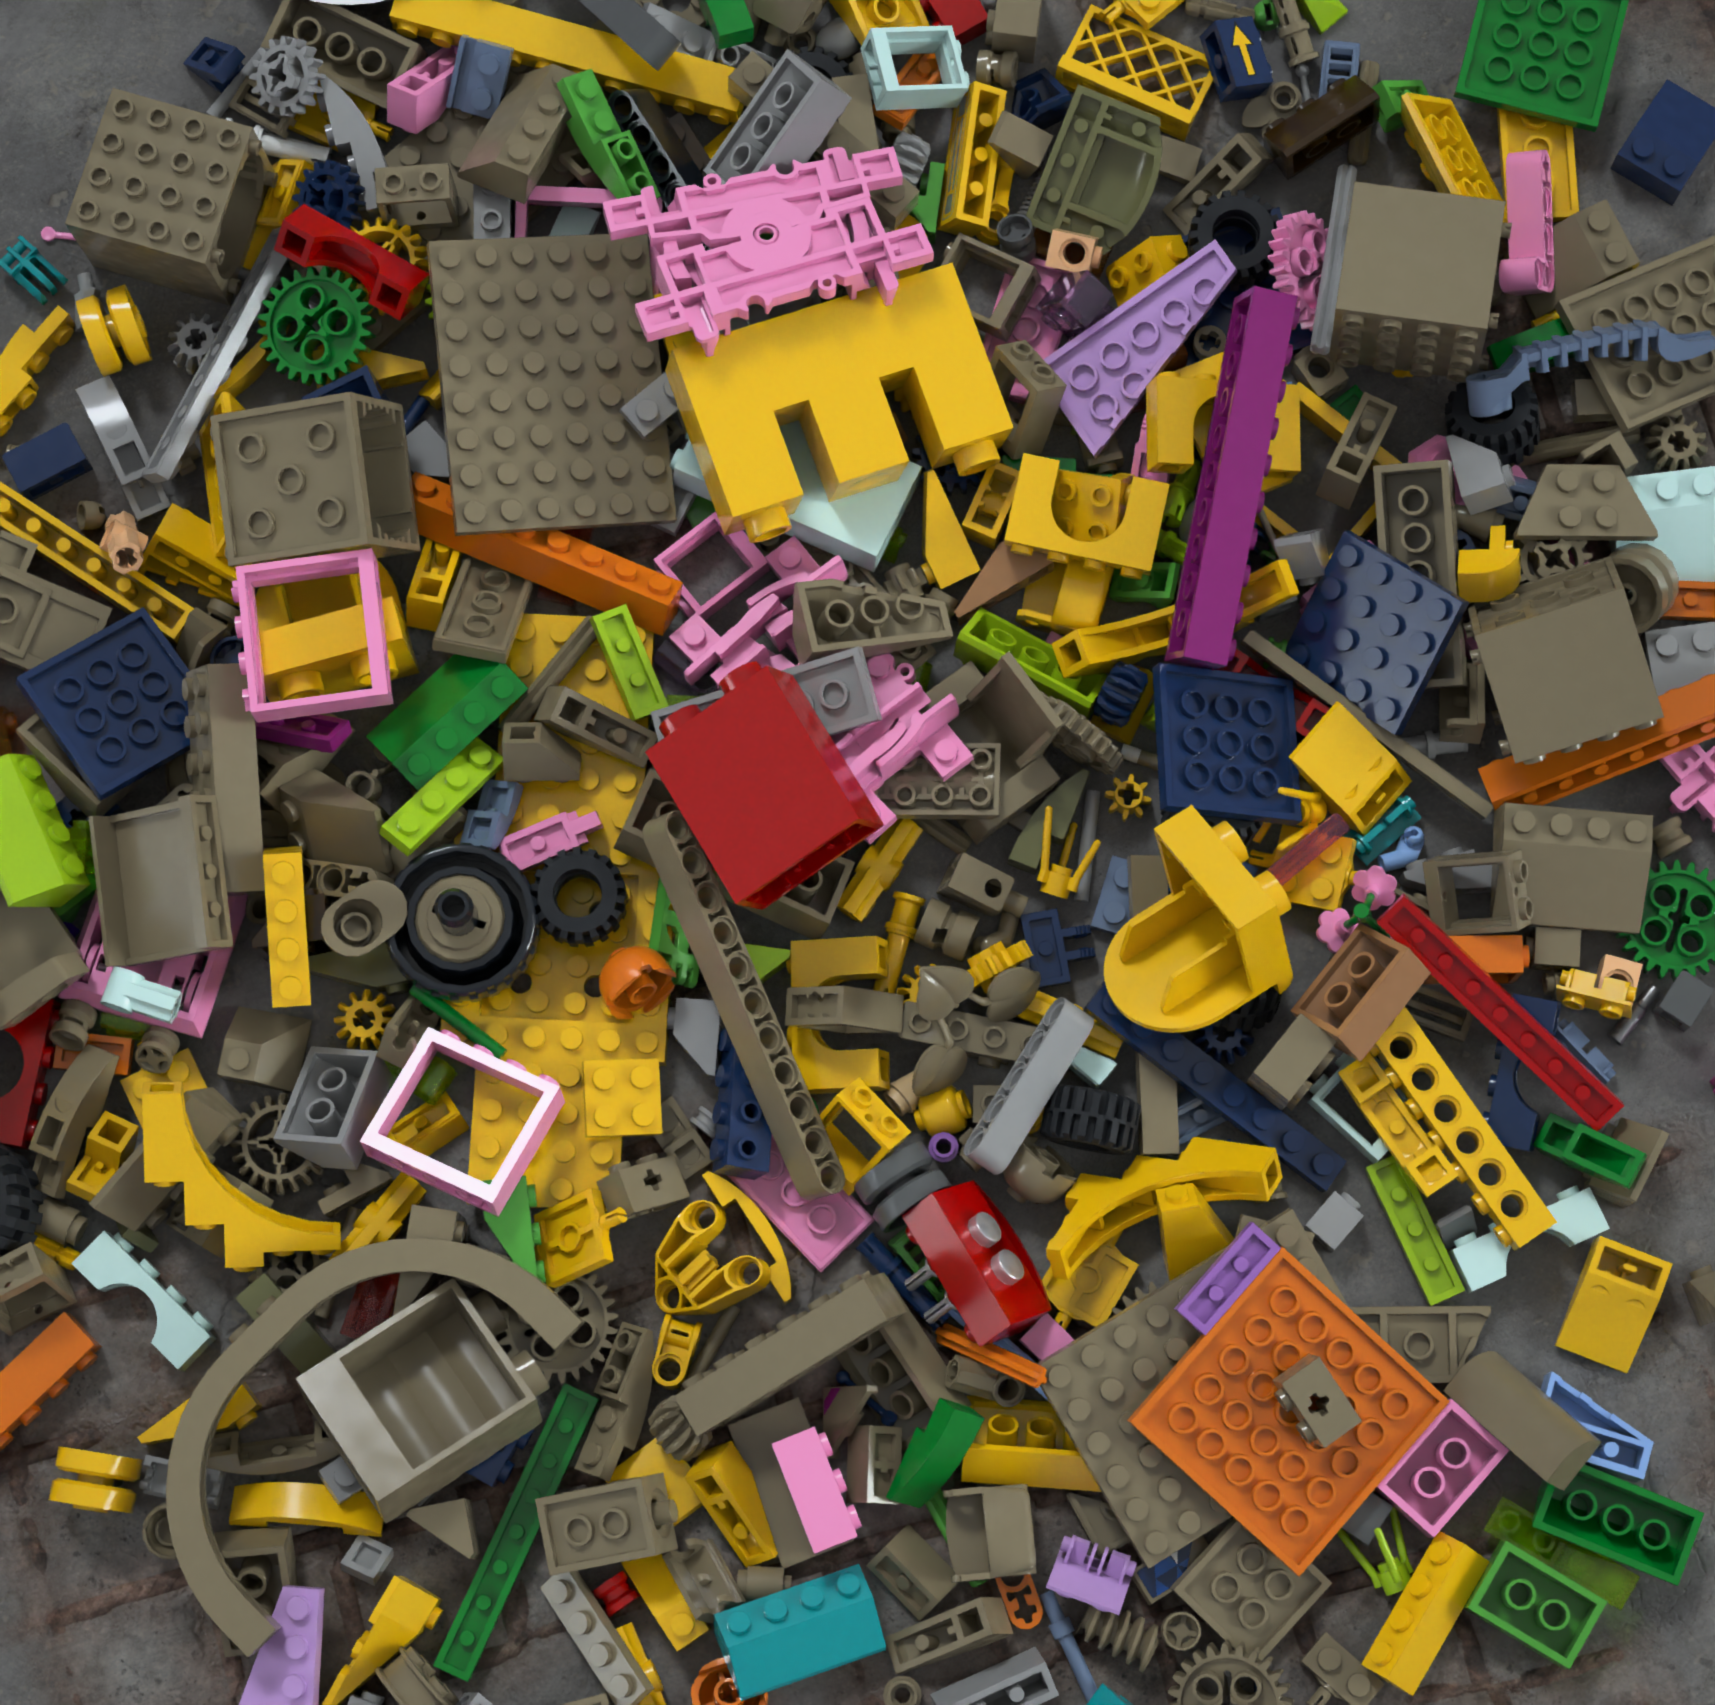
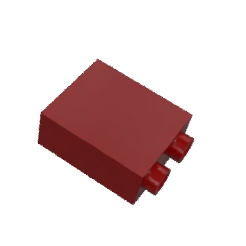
M753 661L743 664L728 673L719 683L724 696L703 711H701L698 705L693 704L669 715L659 726V730L664 738L645 751L735 904L763 910L876 832L884 824L794 676L767 665L761 668L758 662Z

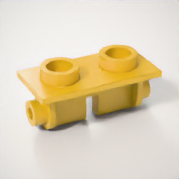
M1571 968L1570 971L1562 970L1559 981L1560 985H1556L1557 1001H1561L1565 1007L1573 1010H1583L1584 1007L1597 1010L1602 1016L1610 1019H1621V1016L1631 1019V1002L1635 1001L1637 988L1632 987L1631 982L1605 976L1601 989L1594 988L1597 974Z

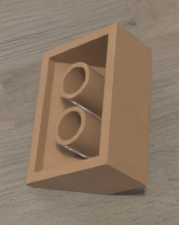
M1359 923L1290 1012L1296 1017L1300 1013L1337 1041L1334 1045L1336 1049L1361 1062L1431 972L1410 948Z

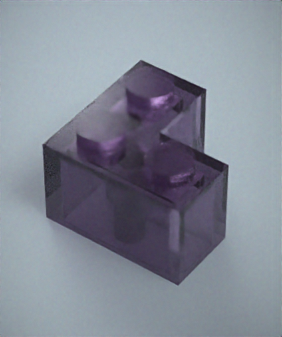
M1088 270L1062 274L1036 305V308L1043 314L1041 316L1043 322L1055 331L1060 330L1069 339L1068 343L1114 311L1107 303L1113 294Z

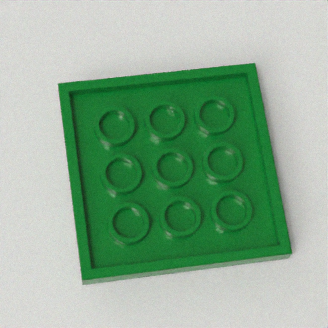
M1478 0L1454 97L1595 132L1598 127L1629 0Z

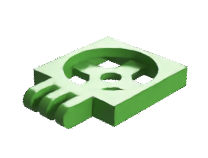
M659 878L649 947L659 952L669 962L676 973V978H672L674 984L694 988L698 981L699 966L694 954L688 953L689 943L675 911L668 910L671 902ZM667 926H670L675 934L674 944L669 937Z

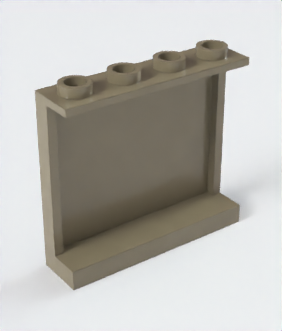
M189 794L178 797L179 801L112 816L89 817L106 967L136 966L233 947L216 795Z

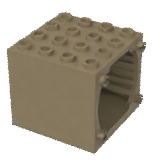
M112 88L65 225L93 267L230 306L233 295H238L241 289L242 281L238 279V274L244 265L256 230L259 212L269 186L275 188L277 184L278 173L274 171L262 147V142L258 139L253 127Z
M1355 182L1336 302L1329 361H1336L1338 365L1348 368L1357 367L1358 364L1373 366V369L1385 373L1394 372L1395 369L1410 371L1411 375L1423 378L1430 377L1432 374L1447 376L1448 380L1460 383L1466 382L1467 376L1478 373V369L1487 371L1489 355H1483L1482 351L1487 329H1497L1499 313H1490L1494 281L1499 283V267L1496 266L1500 238L1510 239L1512 223L1503 222L1506 201Z
M345 392L210 416V436L214 445L226 542L225 556L228 566L237 567L368 548L373 549L377 559L421 552L402 404L353 392Z
M1611 556L1521 584L1515 591L1502 599L1490 602H1472L1467 606L1471 621L1463 623L1467 638L1474 636L1478 649L1469 650L1474 666L1481 663L1484 665L1498 708L1497 710H1492L1491 713L1495 725L1503 724L1507 739L1498 741L1503 756L1512 753L1515 764L1522 761L1526 765L1534 764L1545 759V754L1560 750L1561 753L1572 752L1581 748L1583 742L1596 738L1598 741L1611 740L1620 735L1619 731L1634 727L1636 730L1646 729L1655 725L1657 719L1664 717L1628 599Z

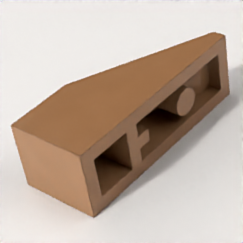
M1004 541L999 543L954 611L959 626L969 621L980 607L988 610L1054 571V562L1047 560L1048 554L1033 551L1032 556L1019 555L1010 552L1011 546L1005 545Z

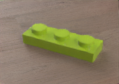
M624 604L592 616L589 619L631 720L635 722L650 716L652 711L668 707L667 700L627 605Z

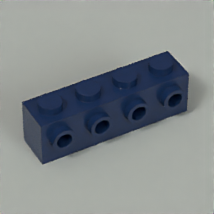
M724 1027L720 1032L718 1048L722 1051L721 1065L718 1067L715 1077V1084L719 1087V1093L712 1115L713 1123L716 1124L715 1138L710 1146V1159L713 1161L712 1173L755 1180L769 1172L772 1133L728 1032Z

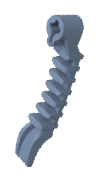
M1636 319L1633 320V323L1621 324L1616 322L1612 323V326L1605 328L1593 326L1592 330L1584 332L1574 330L1571 335L1562 337L1553 335L1550 340H1534L1532 345L1524 347L1515 345L1512 346V354L1499 369L1474 373L1466 377L1469 415L1472 417H1489L1512 409L1511 392L1524 381H1530L1529 368L1534 367L1537 373L1549 372V357H1553L1556 367L1569 366L1568 352L1573 351L1575 361H1589L1588 348L1593 347L1594 356L1604 358L1608 357V344L1613 343V353L1616 357H1629L1628 340H1632V356L1636 361H1648L1649 342L1650 347L1664 359L1671 362H1679L1693 359L1714 350L1715 337L1711 335L1710 330L1675 334L1668 332L1665 327H1661L1655 320L1643 322Z

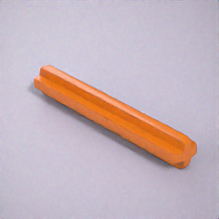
M945 1323L942 1328L938 1327L935 1331L938 1344L1026 1385L1038 1388L1041 1384L1044 1385L1047 1382L1048 1378L1045 1377L1046 1368L993 1343L979 1347L977 1343L972 1342L967 1337L964 1330Z

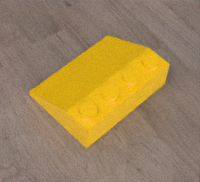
M1409 92L1401 96V121L1406 129L1404 136L1408 144L1414 150H1417L1422 160L1420 163L1421 170L1429 181H1433L1439 193L1503 201L1452 100ZM1505 205L1503 222L1508 223L1507 207Z

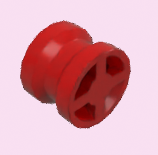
M624 1570L592 1591L597 1599H602L606 1605L605 1612L609 1618L641 1596L636 1589H632L627 1583L628 1576Z

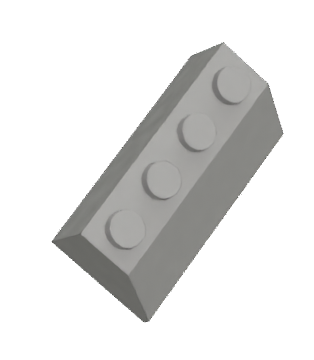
M787 49L703 171L706 174L714 173L719 175L721 185L725 184L730 177L766 171L772 164L776 165V170L780 174H790L792 172V160L802 164L809 161L816 149L822 144L836 120L843 114L852 98L832 80Z

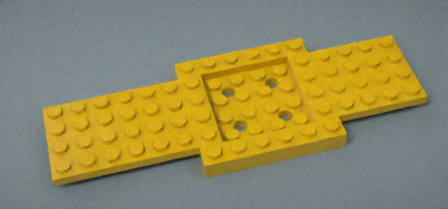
M524 613L506 665L529 688L586 616ZM636 626L653 667L655 633ZM596 638L558 686H566L631 720ZM522 695L500 715L499 724ZM535 715L532 717V719H531L529 722H536V721L533 720L534 717H535ZM650 716L635 722L649 729ZM499 730L497 753L503 757V733ZM556 731L554 732L581 753L580 779L563 783L555 781L518 782L524 788L515 816L505 836L565 811L566 813L576 811L578 817L597 811L604 828L586 835L589 843L581 846L582 851H588L590 848L596 850L600 856H607L620 871L628 895L625 918H621L619 929L616 932L611 931L608 934L609 938L604 942L601 939L595 941L594 946L586 947L585 944L571 947L566 942L561 944L552 935H548L541 926L537 952L524 973L530 976L532 980L530 989L525 993H516L510 987L500 991L498 995L492 998L486 997L478 1002L463 1001L462 1003H453L450 1000H443L507 1049V1052L501 1058L502 1061L506 1062L507 1059H512L523 1065L527 1072L538 1077L540 1074H545L559 1083L565 1103L522 1175L526 1176L527 1185L535 1184L537 1207L532 1208L547 1209L590 1188L599 1190L596 1182L610 1175L608 1168L622 1162L623 1136L585 1138L582 1062L588 1060L659 1058V1066H666L668 1045L667 1018L671 996L670 994L665 1001L647 1013L641 1007L631 1012L634 1018L617 1019L608 1010L602 996L591 997L585 991V985L588 980L600 976L604 964L615 950L631 946L649 947L660 877L655 867L614 849V845L646 777L647 763L645 768L637 767L568 738ZM503 767L496 773L495 780L504 781ZM463 831L454 838V844H460ZM499 846L493 850L496 853H501ZM545 864L523 872L530 885L532 883L535 884L536 878L534 875L538 869L542 870ZM576 878L570 880L561 888L557 902L560 910L565 915L584 917L590 914L591 909L595 905L600 904L602 893L595 881L588 878ZM670 904L668 910L674 911L672 904ZM667 926L669 937L674 944V933L671 927ZM441 1018L440 1032L442 1029L448 1030L457 1035L461 1042L471 1047L474 1046L472 1041ZM475 1069L468 1175L480 1181L494 1179L540 1098ZM603 1202L604 1211L607 1212V1209H606L605 1204H604V1202Z

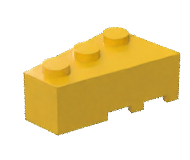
M172 503L143 552L144 560L138 572L144 575L147 570L165 576V583L177 586L178 582L181 581L199 587L198 594L213 597L240 607L239 602L234 603L231 588H233L232 581L237 580L236 567L228 566L226 558L215 557L211 524L195 516L191 511Z

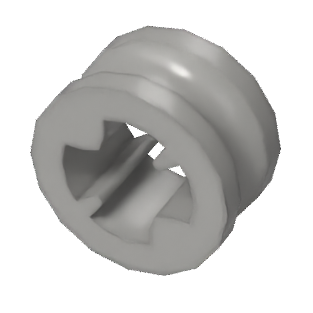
M700 1106L698 1108L699 1115L691 1117L689 1121L711 1139H714L716 1124L713 1123V1114L703 1106Z

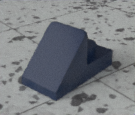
M205 37L183 64L218 92L222 93L244 67L241 62L246 56L235 46Z

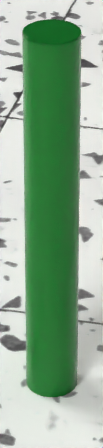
M414 985L410 989L409 993L474 1044L487 1048L494 1054V1057L500 1060L507 1052L506 1048L445 1001L424 993Z

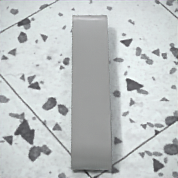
M1060 997L1052 1003L966 1141L963 1149L965 1156L994 1175L1002 1173L1007 1168L1090 1034L1094 1025L1093 1017L1064 997Z

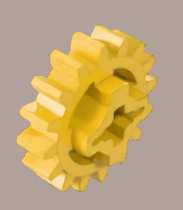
M1002 941L969 958L967 962L971 968L967 971L974 979L973 990L981 986L984 992L987 993L989 985L999 973L1016 967L1031 958L1033 954L1026 941H1020L1008 948H1005Z

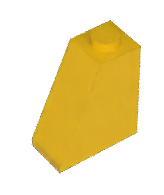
M1193 1183L1176 1184L1166 1188L1155 1189L1163 1260L1169 1282L1230 1245L1235 1239Z

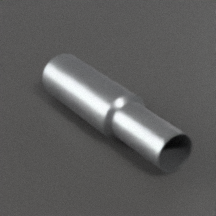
M1650 984L1636 1003H1633L1631 1019L1621 1017L1607 1035L1608 1038L1621 1046L1645 1016L1646 1010L1659 995L1660 991Z

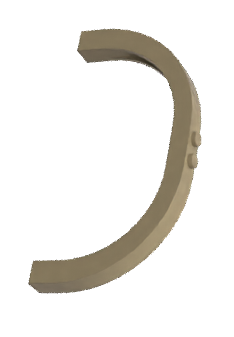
M393 1239L347 1251L320 1264L298 1279L277 1299L273 1295L270 1296L256 1310L259 1317L250 1326L246 1323L242 1324L228 1338L232 1344L207 1370L193 1391L181 1415L168 1461L166 1505L172 1544L190 1589L205 1612L247 1657L254 1655L282 1626L244 1588L226 1563L210 1523L206 1495L207 1463L212 1440L228 1403L239 1387L325 1302L356 1284L395 1273H438L473 1283L507 1303L554 1350H558L585 1322L540 1278L519 1264L497 1253L474 1245L444 1239Z

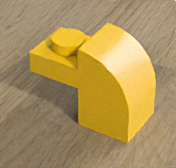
M1506 525L1490 526L1489 549L1459 550L1457 573L1459 597L1469 603L1490 602L1502 599L1515 591L1520 584V548L1514 549L1513 540H1506Z
M104 1111L87 1136L85 1155L67 1180L65 1190L90 1202L134 1152L139 1126L108 1111Z

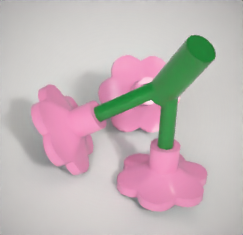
M1373 865L1367 871L1358 870L1353 877L1355 885L1351 893L1355 900L1363 903H1359L1354 907L1355 915L1350 918L1348 912L1343 908H1337L1332 912L1324 911L1319 915L1318 922L1320 927H1318L1316 935L1320 942L1327 944L1330 952L1336 954L1359 925L1358 922L1367 923L1373 930L1393 939L1377 924L1370 911L1377 910L1381 905L1390 906L1396 898L1394 890L1397 887V880L1394 876L1386 874L1382 867Z

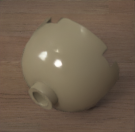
M1028 1133L1013 1159L1002 1172L1005 1181L1010 1185L1007 1188V1192L1020 1203H1025L1029 1200L1035 1204H1050L1062 1198L1077 1181V1177H1073L1076 1172L1067 1160L1051 1146L1048 1145L1044 1149L1035 1145L1034 1143L1038 1138Z

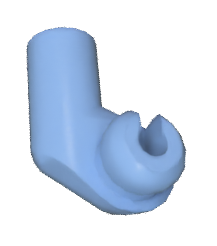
M1417 826L1406 828L1404 834L1399 839L1395 851L1377 856L1378 866L1382 867L1385 872H1389L1417 861L1425 841L1421 828Z

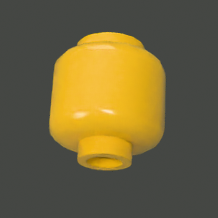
M952 1085L933 1094L920 1096L918 1101L919 1109L914 1111V1118L919 1130H926L931 1137L941 1132L950 1133L951 1135L961 1132L968 1126V1119L972 1118V1109L964 1090L958 1091Z

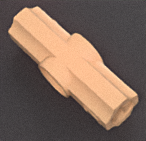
M126 511L116 515L110 514L104 525L105 533L99 548L109 553L114 570L124 575L129 571H138L144 560L143 551L146 547L148 536L139 532L135 517Z

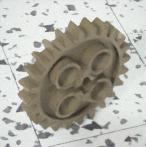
M1040 691L1064 723L1052 740V746L1060 749L1066 756L1079 764H1084L1087 767L1090 765L1095 771L1099 772L1100 770L1105 775L1107 773L1109 775L1114 774L1124 759L1122 758L1123 754L1119 752L1120 749L1111 744L1112 740L1070 705L1052 696L1048 697Z
M597 1274L591 1275L588 1279L583 1278V1275L557 1288L550 1287L558 1295L568 1289L578 1293L579 1301L571 1308L575 1313L584 1309L589 1310L587 1316L580 1318L585 1322L583 1325L590 1327L593 1333L589 1341L581 1344L576 1343L570 1337L549 1357L539 1356L535 1352L536 1344L543 1338L538 1333L534 1336L526 1337L525 1332L533 1328L514 1309L502 1301L508 1306L507 1310H500L508 1329L501 1332L507 1334V1336L498 1343L502 1348L511 1346L512 1349L507 1353L509 1359L525 1349L544 1374L548 1385L553 1375H558L562 1386L566 1382L567 1374H572L577 1382L580 1381L579 1370L583 1368L591 1375L594 1374L591 1362L593 1360L602 1364L606 1362L600 1352L602 1349L611 1350L613 1345L606 1340L607 1336H617L618 1330L610 1327L609 1323L619 1320L618 1314L607 1312L608 1309L616 1304L615 1299L603 1300V1296L609 1290L608 1286L603 1285L595 1288L598 1279Z
M1229 1640L1223 1642L1221 1651H1218L1216 1645L1211 1642L1207 1646V1656L1199 1648L1196 1649L1192 1654L1195 1663L1185 1658L1181 1666L1186 1673L1176 1671L1172 1678L1179 1685L1171 1686L1168 1690V1694L1177 1698V1700L1171 1701L1168 1705H1228L1223 1704L1229 1695V1686L1225 1671L1228 1670L1231 1672L1232 1677L1230 1685V1701L1232 1704L1293 1705L1294 1699L1283 1697V1694L1289 1690L1291 1684L1278 1682L1284 1670L1277 1669L1271 1671L1269 1666L1273 1661V1657L1270 1656L1264 1661L1259 1660L1260 1648L1256 1647L1251 1654L1246 1653V1646L1243 1641L1238 1645L1236 1651L1232 1650ZM1246 1676L1253 1679L1256 1683L1257 1691L1251 1693L1243 1690L1240 1686L1239 1678ZM1208 1677L1215 1680L1219 1688L1218 1693L1205 1691L1202 1687L1201 1679Z

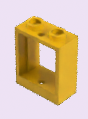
M860 1077L840 1091L819 1115L844 1171L845 1185L843 1190L848 1196L855 1192V1184L872 1168L891 1156L911 1133L905 1124ZM844 1108L881 1146V1149L870 1161L832 1123Z

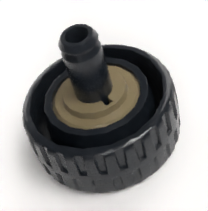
M463 842L454 845L449 843L443 844L439 848H431L424 851V854L413 858L408 862V866L397 874L394 885L403 892L407 901V917L403 927L386 940L385 944L398 970L416 988L435 998L450 1000L453 1003H462L463 1001L478 1002L483 998H492L498 995L500 991L510 988L515 984V980L519 976H523L528 969V964L534 959L537 952V945L541 935V924L538 920V915H536L540 912L536 902V895L531 893L532 887L528 879L516 864H513L500 852L496 853L491 848L483 845L474 846L472 843Z

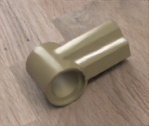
M955 1354L954 1358L948 1362L945 1370L946 1387L995 1401L1003 1407L1017 1405L1025 1395L1026 1387L1024 1383L964 1356ZM1008 1379L1006 1387L998 1392L1000 1383Z

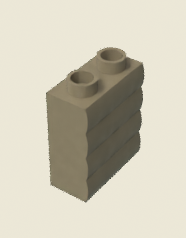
M454 1277L295 1378L307 1406L385 1524L407 1512L424 1498L439 1491L464 1472L479 1465L501 1448L519 1439L542 1422L536 1397L549 1389L548 1382L542 1371L525 1349L509 1359L495 1336L508 1329V1326L492 1298L485 1290H482L468 1299Z

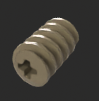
M1089 1605L1075 1635L1082 1628L1085 1629L1084 1642L1089 1643L1095 1636H1098V1649L1101 1651L1109 1643L1113 1644L1112 1657L1114 1658L1123 1650L1126 1651L1125 1663L1127 1665H1130L1135 1659L1139 1658V1671L1143 1673L1161 1637L1157 1638L1158 1625L1153 1624L1144 1631L1145 1618L1140 1616L1131 1624V1611L1125 1609L1119 1616H1116L1114 1613L1103 1612Z

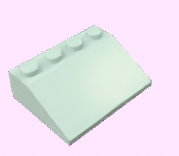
M1715 466L1628 476L1627 479L1658 531V537L1654 541H1609L1611 553L1616 548L1629 543L1648 544L1661 550L1673 562L1679 581L1715 582Z

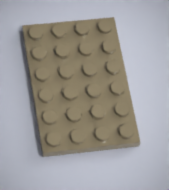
M1715 236L1558 301L1554 307L1569 335L1574 330L1584 332L1592 330L1593 326L1605 328L1612 326V323L1628 324L1633 323V320L1639 319L1643 322L1655 320L1661 327H1665L1668 332L1675 334L1710 330L1711 335L1715 337ZM1628 340L1629 357H1616L1613 353V343L1608 344V357L1604 358L1595 357L1593 347L1588 348L1589 361H1584L1623 434L1715 395V349L1693 359L1671 362L1656 353L1650 347L1649 342L1648 361H1636L1633 359L1632 340Z

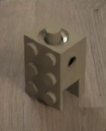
M663 1472L617 1480L607 1484L535 1499L550 1576L655 1556L678 1549L673 1524L678 1520V1509L675 1501L668 1498Z

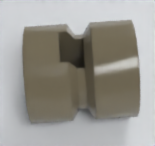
M932 897L916 932L914 943L931 950L939 946L942 948L943 955L963 962L981 917L962 909L954 913L950 904Z

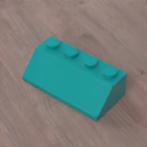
M859 1564L714 1614V1635L741 1701L886 1650L874 1598Z

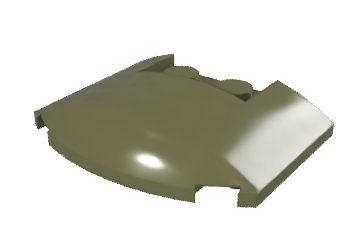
M1078 84L1026 213V216L1032 222V226L1051 234L1053 229L1058 228L1099 237L1097 246L1103 247L1102 255L1108 253L1111 250L1109 249L1126 237L1134 228L1154 192L1160 172L1163 150L1159 128L1161 126L1160 117Z

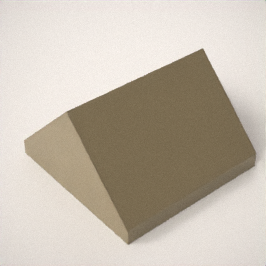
M462 1498L410 1509L406 1514L408 1518L468 1559L478 1560L482 1554L472 1500Z

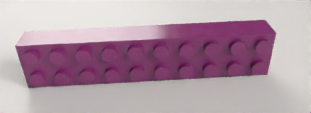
M1254 286L1234 298L1164 662L1213 670L1227 666L1228 661H1232L1234 657L1236 639H1232L1235 624H1239L1242 618L1244 607L1243 602H1239L1242 587L1247 586L1251 572L1250 565L1246 564L1249 550L1252 551L1254 549L1258 535L1257 528H1254L1256 513L1259 514L1261 512L1265 499V493L1261 491L1263 476L1266 477L1272 463V456L1268 454L1270 440H1274L1279 426V419L1275 417L1277 403L1282 402L1286 390V382L1282 381L1284 366L1287 367L1293 353V345L1289 344L1291 330H1295L1300 316V308L1296 307L1298 298L1296 295Z

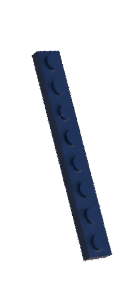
M1105 981L1102 982L1083 1009L1084 1012L1257 1144L1276 1148L1278 1159L1321 1193L1328 1190L1347 1161L1179 1032L1154 1031L1137 1025L1125 1017L1112 1002Z

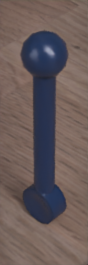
M841 1370L836 1374L838 1384L858 1386L850 1379V1374L847 1371ZM869 1397L866 1404L881 1416V1422L885 1426H894L897 1415L893 1411L885 1410Z

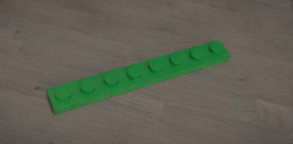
M563 1384L433 1664L434 1667L466 1682L470 1681L540 1530L535 1499L556 1495L600 1399L568 1384Z

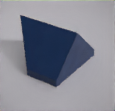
M1044 67L1017 81L1014 87L1011 113L1044 130L1064 120L1072 98L1070 92Z

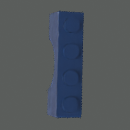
M1513 993L1512 997L1556 1038L1562 1003ZM1498 1039L1494 1058L1500 1060L1497 1075L1491 1074L1487 1096L1493 1097L1490 1112L1484 1111L1483 1118L1503 1146L1534 1151L1533 1144L1536 1140L1541 1114L1525 1102L1519 1091L1517 1076L1521 1060Z

